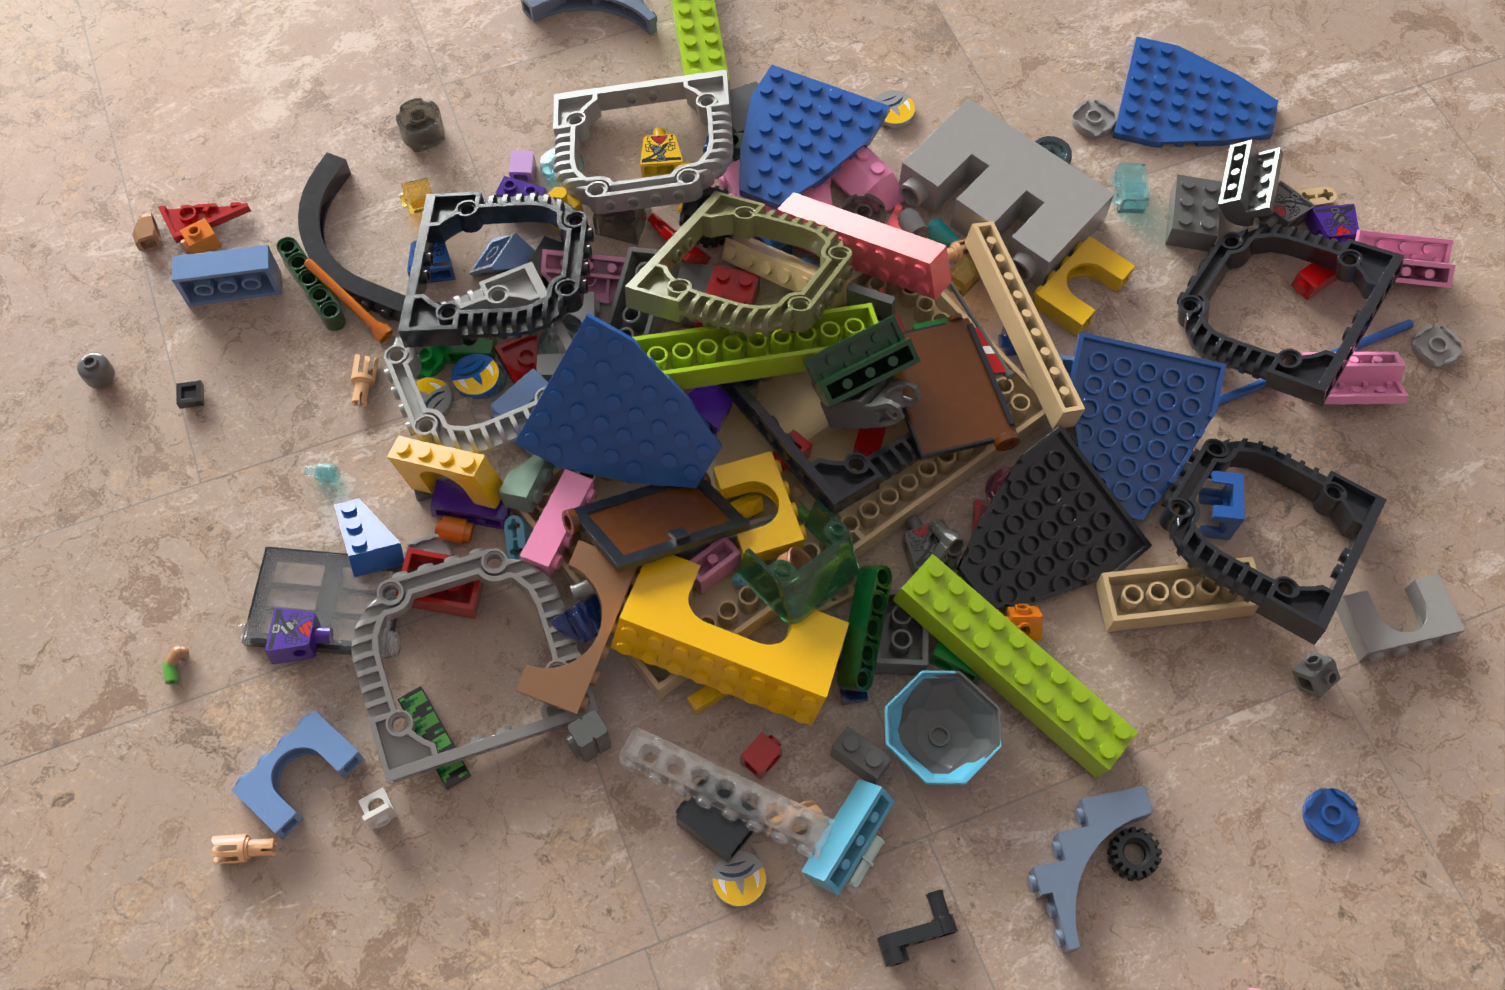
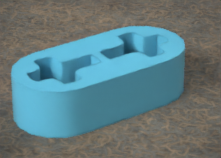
M512 515L506 519L504 524L506 551L509 559L521 561L520 554L517 555V551L520 548L523 549L531 535V529L522 516ZM520 523V528H517V530H515L514 526Z

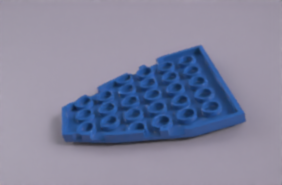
M1136 37L1113 138L1155 148H1162L1164 144H1175L1176 147H1183L1184 143H1196V147L1231 145L1233 141L1267 140L1273 134L1278 100L1241 76L1178 45Z
M771 65L751 96L740 149V196L778 209L793 193L803 196V192L813 187L815 189L841 169L843 162L848 158L852 160L861 147L864 146L866 148L871 144L888 116L890 106Z
M587 313L514 443L559 468L637 484L691 488L697 487L722 447L718 437L709 429V424L705 419H702L695 409L692 400L669 375L666 376L652 357H648L640 348V344L631 336L590 313Z
M1080 332L1070 372V379L1085 407L1084 412L1074 426L1076 445L1133 520L1142 521L1152 507L1161 499L1165 491L1177 479L1199 439L1205 433L1209 422L1215 416L1227 364Z

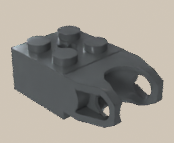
M887 378L831 407L825 406L822 401L820 404L830 428L869 429L871 427H886L898 424L905 417L901 408L914 405L922 396L919 387L914 383L899 378ZM903 389H910L914 394V398L903 395ZM896 412L898 417H893V414Z

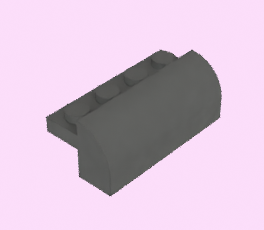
M1253 140L1230 145L1218 206L1223 216L1229 222L1238 226H1253L1254 218L1273 214L1283 158L1281 147L1258 153Z

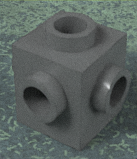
M1311 652L1292 670L1299 690L1319 698L1341 679L1334 659L1316 652Z

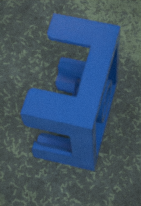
M1212 471L1210 474L1212 482L1225 484L1223 489L1201 488L1199 503L1214 505L1211 521L1219 522V527L1201 525L1199 530L1205 538L1230 540L1245 520L1244 474Z

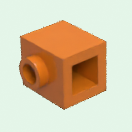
M205 218L180 230L184 237L181 243L187 253H206L222 247Z

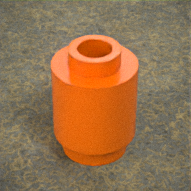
M443 515V518L438 519L436 522L435 534H439V540L459 544L464 542L470 543L474 523L468 522V519Z

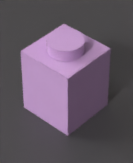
M511 150L510 178L534 184L536 173L534 151Z

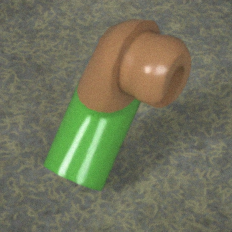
M795 485L790 490L788 497L791 503L795 502L799 519L803 523H807L813 517V514L799 500L804 496V492Z
M175 646L163 662L165 684L172 685L179 682L177 665L180 660L186 661L189 658V649L187 647Z

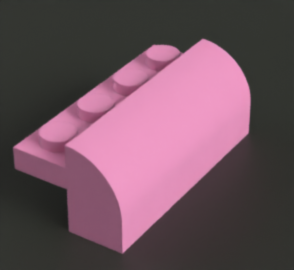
M1357 230L1355 241L1405 255L1401 273L1395 282L1451 288L1456 265L1450 264L1449 259L1454 240Z
M1318 352L1302 353V355L1314 354ZM1354 352L1324 404H1406L1409 395L1400 382L1406 365L1398 352Z

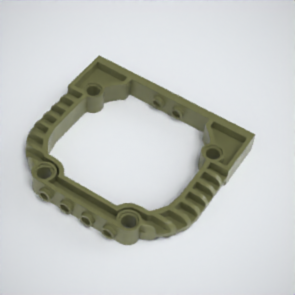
M715 191L625 286L626 307L678 323L686 316L690 322L696 323L699 320L702 321L703 326L707 327L713 324L720 331H724L727 328L730 329L731 334L735 335L739 332H744L746 337H753L756 333H761L762 337H768L775 330L782 329V334L792 330L804 332L809 330L817 319H821L826 307L830 306L835 295L842 291L844 283L851 279L853 274L852 250L844 246L843 241L838 239V234L835 231L832 233L828 231V226L824 224L819 227L816 221L813 220L805 223L804 219L798 216L795 219H791V215L787 213L779 216L775 210H770L767 213L765 212L766 204ZM735 235L740 239L758 236L806 249L820 257V268L801 292L785 295L778 304L756 306L743 304L692 289L690 281L681 278L675 279L670 273L677 263L681 262L688 251L692 250L693 246L702 236L713 238Z

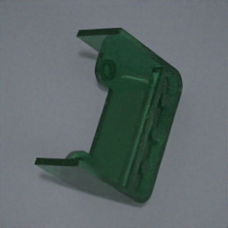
M819 500L814 502L804 526L827 549L797 569L786 560H776L770 565H766L748 548L745 550L737 575L775 613L790 624L800 623L850 585L857 578L860 569L849 529Z

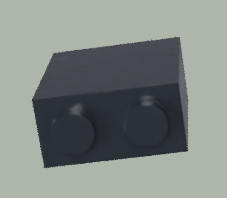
M710 774L706 780L701 779L693 790L694 795L690 800H684L676 810V822L679 827L711 852L729 863L762 823V813Z

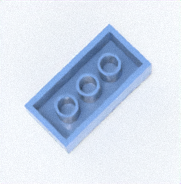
M268 245L172 257V281L187 306L282 294L281 270Z

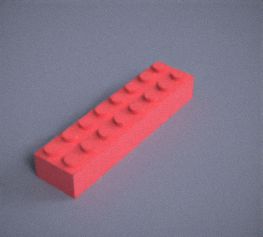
M793 193L777 209L779 216L787 213L791 215V219H795L797 216L802 217L805 223L813 220L816 221L817 226L820 227L824 224L828 226V231L831 233L835 231L838 234V239L843 241L844 246L852 250L853 269L863 274L873 276L934 300L952 282L946 245ZM793 246V247H795V248H797V249H800V250H803V251H805V252H807V253H809V254L816 255L815 253L810 252V251H808V250H806V249Z

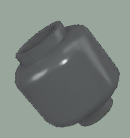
M87 354L77 364L79 376L92 388L105 387L115 377L113 365L103 354Z

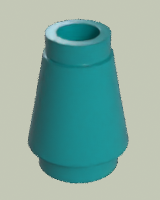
M934 217L928 225L929 233L927 238L949 247L952 242L959 239L941 219L938 220Z

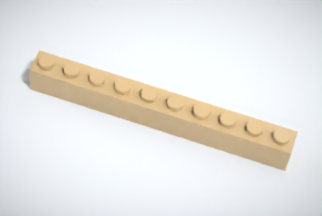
M994 222L972 224L964 243L1052 429L1054 430L1060 425L1063 428L1075 426L1085 407Z

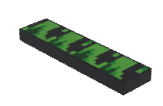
M422 686L397 699L402 709L413 717L416 727L415 733L435 743L439 753L456 748ZM463 760L436 769L447 790L471 777Z

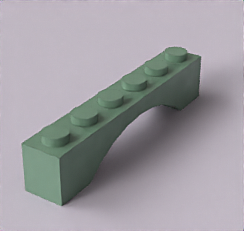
M533 454L520 466L509 471L499 490L505 507L533 513L536 505L542 499L546 484L552 479V472L556 465Z

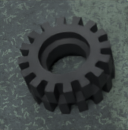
M1130 827L1128 830L1127 828L1123 829L1110 841V847L1107 849V855H1110L1108 862L1114 865L1112 870L1114 872L1119 871V877L1121 878L1128 877V881H1134L1135 879L1141 881L1157 870L1162 858H1159L1162 854V849L1157 848L1160 844L1159 841H1153L1152 837L1154 835L1151 832L1148 834L1144 833V828L1136 830V827ZM1136 844L1142 848L1144 860L1141 864H1132L1126 859L1124 855L1126 845Z

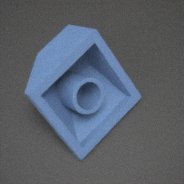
M516 232L492 239L469 274L471 276L509 271L527 264L535 250Z

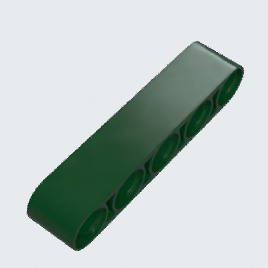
M292 237L281 238L277 242L276 247L283 263L326 328L331 331L341 330L346 324V319L339 303L328 287L304 266V262L308 257L298 242Z
M886 565L863 566L858 571L848 619L849 625L844 639L837 674L838 686L843 691L866 692L872 686L892 584V571Z

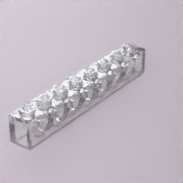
M637 726L633 727L619 753L620 763H622V767L631 773H637L638 771L646 775V778L656 785L663 783L671 787V790L681 797L688 795L696 799V802L706 809H711V807L722 811V816L731 821L739 819L747 823L746 826L756 833L763 831L771 835V838L781 845L786 846L788 843L798 848L797 851L806 857H820L833 829L835 820ZM648 754H654L658 757L656 761L651 763L644 761L643 758ZM671 766H679L682 768V771L679 774H671L668 772V769ZM702 777L707 783L703 786H696L692 781L695 778ZM722 789H727L732 795L728 798H721L717 793ZM746 801H752L757 807L754 810H746L742 804ZM771 813H777L782 817V820L774 823L767 816ZM803 825L808 832L804 835H798L793 831V827Z

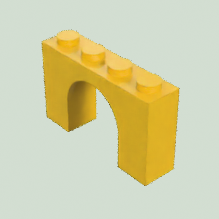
M1089 236L1084 243L1080 241L1076 245L1071 257L1066 256L1058 271L1053 270L1050 273L1044 286L1039 285L1033 294V297H1035L1033 303L1037 311L1078 337L1079 333L1083 332L1091 323L1096 310L1074 296L1067 286V281L1078 276H1088L1118 293L1130 279L1135 265Z
M398 436L387 456L411 489L433 494L437 479L440 480L443 475L459 484L476 505L496 509L501 500L499 490L503 482L485 455Z
M772 451L713 467L717 490L725 499L756 492L768 496L778 509L775 518L767 525L737 534V547L741 552L744 567L777 558L779 555L788 552L791 547L803 549L804 540L807 539L806 531L803 524H798L796 518L799 517L795 502H790L788 482L786 480L782 481L780 475L782 473L781 463L774 459Z

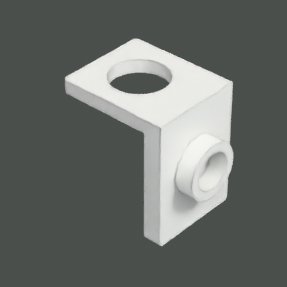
M384 788L359 800V804L365 814L362 818L372 830L387 825L391 819L397 817ZM379 798L384 801V804L372 811L369 810V804L372 800Z

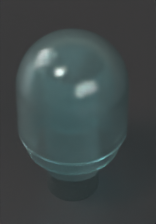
M321 462L317 463L316 466L306 465L304 469V475L314 476L315 480L324 483H334L338 481L341 475L338 466L330 463Z

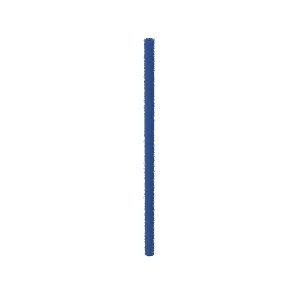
M1411 319L1366 336L1362 338L1355 351L1414 327V323ZM1339 348L1334 349L1331 352H1337ZM1260 379L1221 395L1218 407L1266 388V380Z

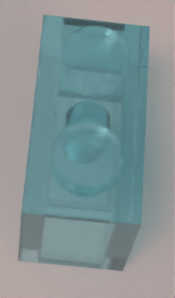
M1118 163L1116 171L1112 172L1111 185L1115 187L1113 203L1117 206V213L1144 214L1150 200L1145 164Z

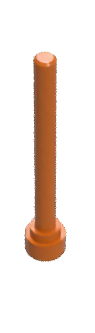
M307 259L304 262L306 268L372 329L373 337L379 343L386 342L392 336L394 330L387 323L383 324L372 317L312 259Z

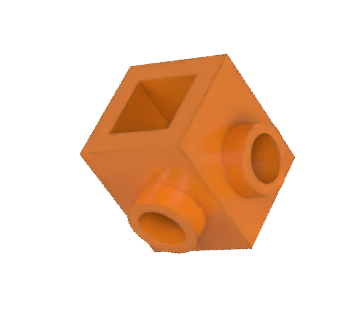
M1016 604L1013 607H1007L1005 616L1033 641L1042 640L1043 615L1038 606Z

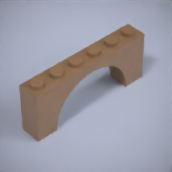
M580 540L568 565L570 570L581 575L592 586L599 599L602 612L599 633L587 652L569 664L555 668H538L526 664L516 688L517 693L578 716L579 711L585 712L590 700V696L586 695L590 685L595 687L601 671L596 669L600 660L605 661L611 646L606 644L610 635L614 636L618 624L617 617L620 610L623 611L629 597L627 596L630 586H634L640 573L637 571L638 567L618 573L595 546Z

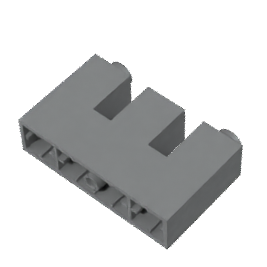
M967 99L902 162L899 180V193L902 199L912 207L921 206L931 214H934L965 182L970 186L956 199L950 226L966 238L974 223L993 221L1001 236L1018 218L1024 221L1025 224L1011 237L1008 252L1022 281H1030L1037 287L1039 285L1044 286L1050 273L1053 270L1058 271L1060 269V264L1066 256H1072L1076 245L1080 241L1084 243L1105 221L1114 197L1113 192L970 99Z

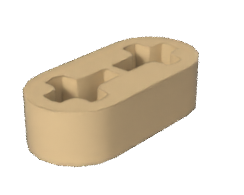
M1330 187L1298 191L1299 194L1315 204L1314 208L1333 206L1337 199V193Z

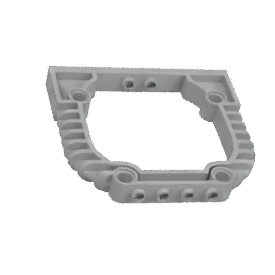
M727 70L554 94V174L559 187L565 188L567 193L579 200L581 204L590 206L591 211L595 214L686 203L701 198L703 190L711 187L714 184V179L724 175L733 157L732 110ZM686 99L687 105L697 109L700 122L708 125L709 143L704 155L698 162L681 165L674 169L671 174L613 182L604 176L587 178L579 171L580 144L590 138L589 127L602 117V111Z
M529 262L479 282L481 289L474 292L469 290L467 291L468 294L461 297L456 295L453 300L448 302L458 304L460 310L515 308L530 305L544 298L547 295V290L533 263ZM559 318L552 323V327L548 330L552 338L557 337L558 340L555 343L561 355L566 352L572 339ZM396 336L395 345L389 347L384 353V359L388 367L384 369L389 383L394 382L395 384L391 389L396 400L401 399L402 401L398 406L403 418L408 417L410 420L405 422L410 435H416L419 441L477 454L493 453L495 449L502 446H510L509 444L518 437L545 387H542L535 393V401L483 423L470 426L449 425L440 411L427 408L415 380L422 368L418 354L424 347L405 348L401 337L397 338Z
M477 548L470 551V555L461 558L455 555L444 559V563L433 565V563L421 565L417 571L411 573L407 571L397 572L392 575L391 579L383 581L378 586V599L374 600L365 609L356 624L351 650L353 664L369 716V723L385 779L389 785L568 726L577 719L582 720V716L592 710L599 714L591 686H589L586 695L590 696V700L585 712L579 711L578 716L544 703L541 707L542 720L512 729L511 726L497 729L496 735L487 738L485 734L470 738L469 744L439 753L435 743L422 738L414 732L416 727L411 714L405 710H397L381 652V638L387 622L405 615L411 609L414 599L476 580H480L483 584L491 587L512 583L530 597L537 610L552 661L545 668L564 666L581 657L560 593L552 580L540 569L524 561L507 559L505 552L501 549L491 548L485 550L484 548ZM492 559H499L502 565L497 569H492L488 567V562ZM389 590H397L399 592L398 597L391 601L385 599V594ZM400 718L406 719L408 721L407 728L401 732L395 731L393 727L395 721Z

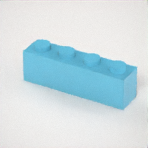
M858 779L801 872L815 886L839 896L893 807L894 799L883 787Z

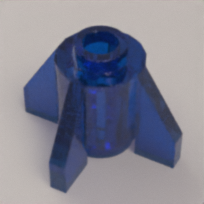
M594 595L584 602H578L575 606L565 611L564 614L562 613L550 621L557 631L577 642L583 639L584 643H587L597 637V630L601 627L600 602L597 596Z

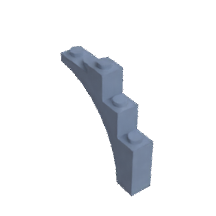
M521 0L522 10L534 23L548 16L563 12L579 10L600 11L628 19L640 26L649 35L657 32V16L653 10L647 8L643 0Z
M1145 786L1081 799L1075 808V818L1079 825L1082 824V827L1058 832L1053 837V842H1051L1052 853L1059 861L1035 866L1029 871L1030 876H1027L1029 890L1031 893H1035L1036 900L1048 899L1046 902L1047 914L1050 919H1054L1056 926L1054 938L1057 946L1062 947L1063 954L1075 952L1080 948L1076 928V897L1080 878L1089 858L1098 845L1109 835L1126 825L1147 819L1153 813Z

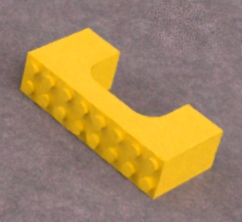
M671 555L642 566L620 615L611 649L617 650L623 655H630L640 659L646 664L666 669L672 674L689 678L698 684L710 686L721 693L733 695L747 703L759 705L773 713L782 714L799 723L812 726L827 698L848 629V622L799 604L786 632L784 641L773 645L761 644L706 623L692 612L688 599L701 565Z

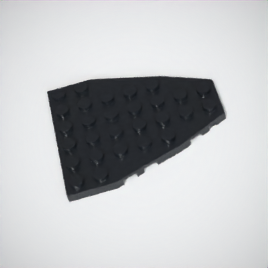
M1060 425L1020 455L979 518L956 570L969 586L997 609L1016 604L1042 601L1095 583L1102 573L1122 571L1152 547V544L1062 425Z

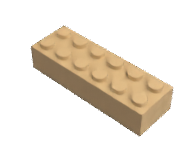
M1253 556L1236 558L1256 569ZM1187 564L1102 573L1095 584L1106 632L1258 615L1255 613L1258 605L1251 601L1248 603L1243 601L1244 597L1236 593L1234 595L1230 594L1229 589L1222 585L1219 587L1214 585L1215 581L1208 577L1203 579L1200 577L1201 573L1193 567L1189 569Z

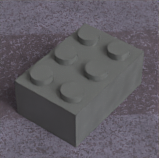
M1177 174L1170 190L1165 245L1209 252L1219 232L1220 208L1218 201L1222 187L1221 181Z
M891 589L874 673L918 675L922 670H927L928 631L893 601V598L900 590Z

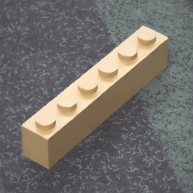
M736 236L726 237L723 260L794 292H801L820 268L753 238L740 239ZM850 280L844 283L842 291L835 295L832 304L827 307L847 303L846 289L849 283H851Z

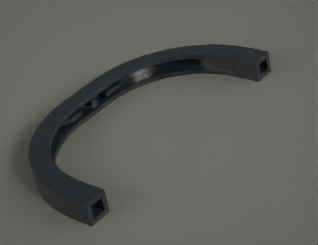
M326 152L307 180L299 203L298 227L305 251L309 259H312L367 312L373 311L384 319H393L400 322L405 295L354 275L341 266L326 247L324 230L328 210L335 196L351 175L346 159ZM547 236L543 237L532 257L527 262L533 263L545 288L549 286V282L541 274L542 249L564 251L565 248L562 242Z

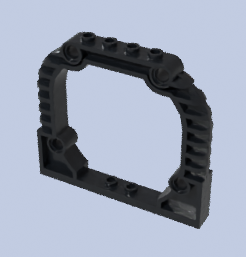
M481 191L427 194L398 329L404 347L463 345L464 338L477 341L478 338L492 340V337L506 339L508 336H514L515 339H519L522 335L529 334L531 337L536 335V332L544 329L546 331L550 329L552 323L559 318L562 321L568 313L579 311L583 306L584 294H588L586 276H590L588 259H592L590 242H594L593 228H589L587 215L582 211H575L572 205L566 204L562 198L557 197L555 199L546 193L544 196H538L537 193L524 196L523 193H518L516 197H510L509 194H503V197H496L494 194L490 195L489 198H483ZM540 222L551 224L559 229L561 241L565 245L561 275L555 277L549 283L547 295L544 298L530 305L515 308L460 310L459 305L454 302H445L439 305L425 295L426 286L430 283V267L434 265L433 252L435 243H444L462 231L466 233L477 232L483 225Z
M1267 224L1260 225L1258 229L1249 232L1248 228L1239 233L1227 232L1220 237L1216 245L1213 244L1210 247L1208 257L1200 262L1197 274L1191 276L1187 289L1179 294L1177 299V320L1184 327L1189 345L1202 358L1227 364V369L1232 368L1238 370L1241 374L1252 375V378L1266 380L1265 387L1323 407L1401 273L1405 255L1352 239H1348L1345 244L1338 242V239L1332 238L1329 240L1324 238V235L1318 234L1316 236L1308 230L1303 232L1297 230L1295 226L1290 228L1283 227V224H1276L1275 227H1267ZM1269 252L1292 256L1335 270V276L1338 280L1346 283L1353 282L1361 292L1362 297L1367 299L1362 310L1355 312L1352 319V327L1345 329L1342 336L1343 342L1336 353L1324 350L1308 355H1301L1295 349H1284L1279 353H1274L1221 334L1208 323L1209 300L1229 269H1237L1243 266L1251 255Z
M876 315L878 322L883 320L879 315ZM774 376L719 384L830 518L878 490L880 483L890 479L895 474L902 472L905 468L912 466L920 460L911 434L908 432L869 456L853 452L848 454L844 461L818 458L810 462L795 445L792 436L783 431L778 420L773 415H770L756 399L760 382L769 381Z
M1214 438L1208 439L1200 450L1195 448L1188 460L1192 464L1186 463L1179 475L1183 479L1177 477L1170 489L1174 494L1172 495L1168 492L1161 506L1165 509L1159 519L1161 527L1169 532V539L1173 540L1177 548L1176 554L1179 557L1181 555L1185 559L1189 569L1193 567L1201 573L1200 577L1203 579L1208 577L1215 581L1214 585L1218 587L1222 585L1229 589L1230 594L1234 595L1236 593L1244 597L1243 601L1247 603L1251 601L1258 605L1255 613L1315 645L1326 631L1387 499L1333 471H1330L1326 477L1319 473V468L1314 467V469L1305 466V461L1300 460L1298 462L1292 459V454L1287 452L1284 455L1277 451L1278 447L1276 446L1270 448L1263 445L1264 441L1259 440L1258 443L1247 441L1249 438H1243L1242 441L1229 442L1230 439L1222 442ZM1229 467H1237L1261 473L1313 501V508L1319 514L1330 516L1336 523L1342 536L1352 540L1349 547H1345L1337 559L1341 564L1337 563L1329 576L1333 578L1330 587L1328 588L1324 585L1299 586L1296 581L1287 576L1273 579L1226 554L1207 541L1196 526L1201 511L1195 498L1207 478H1210L1212 471L1226 472Z

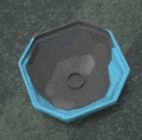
M922 670L884 708L885 746L926 785H965L1003 746L1000 707L961 671Z

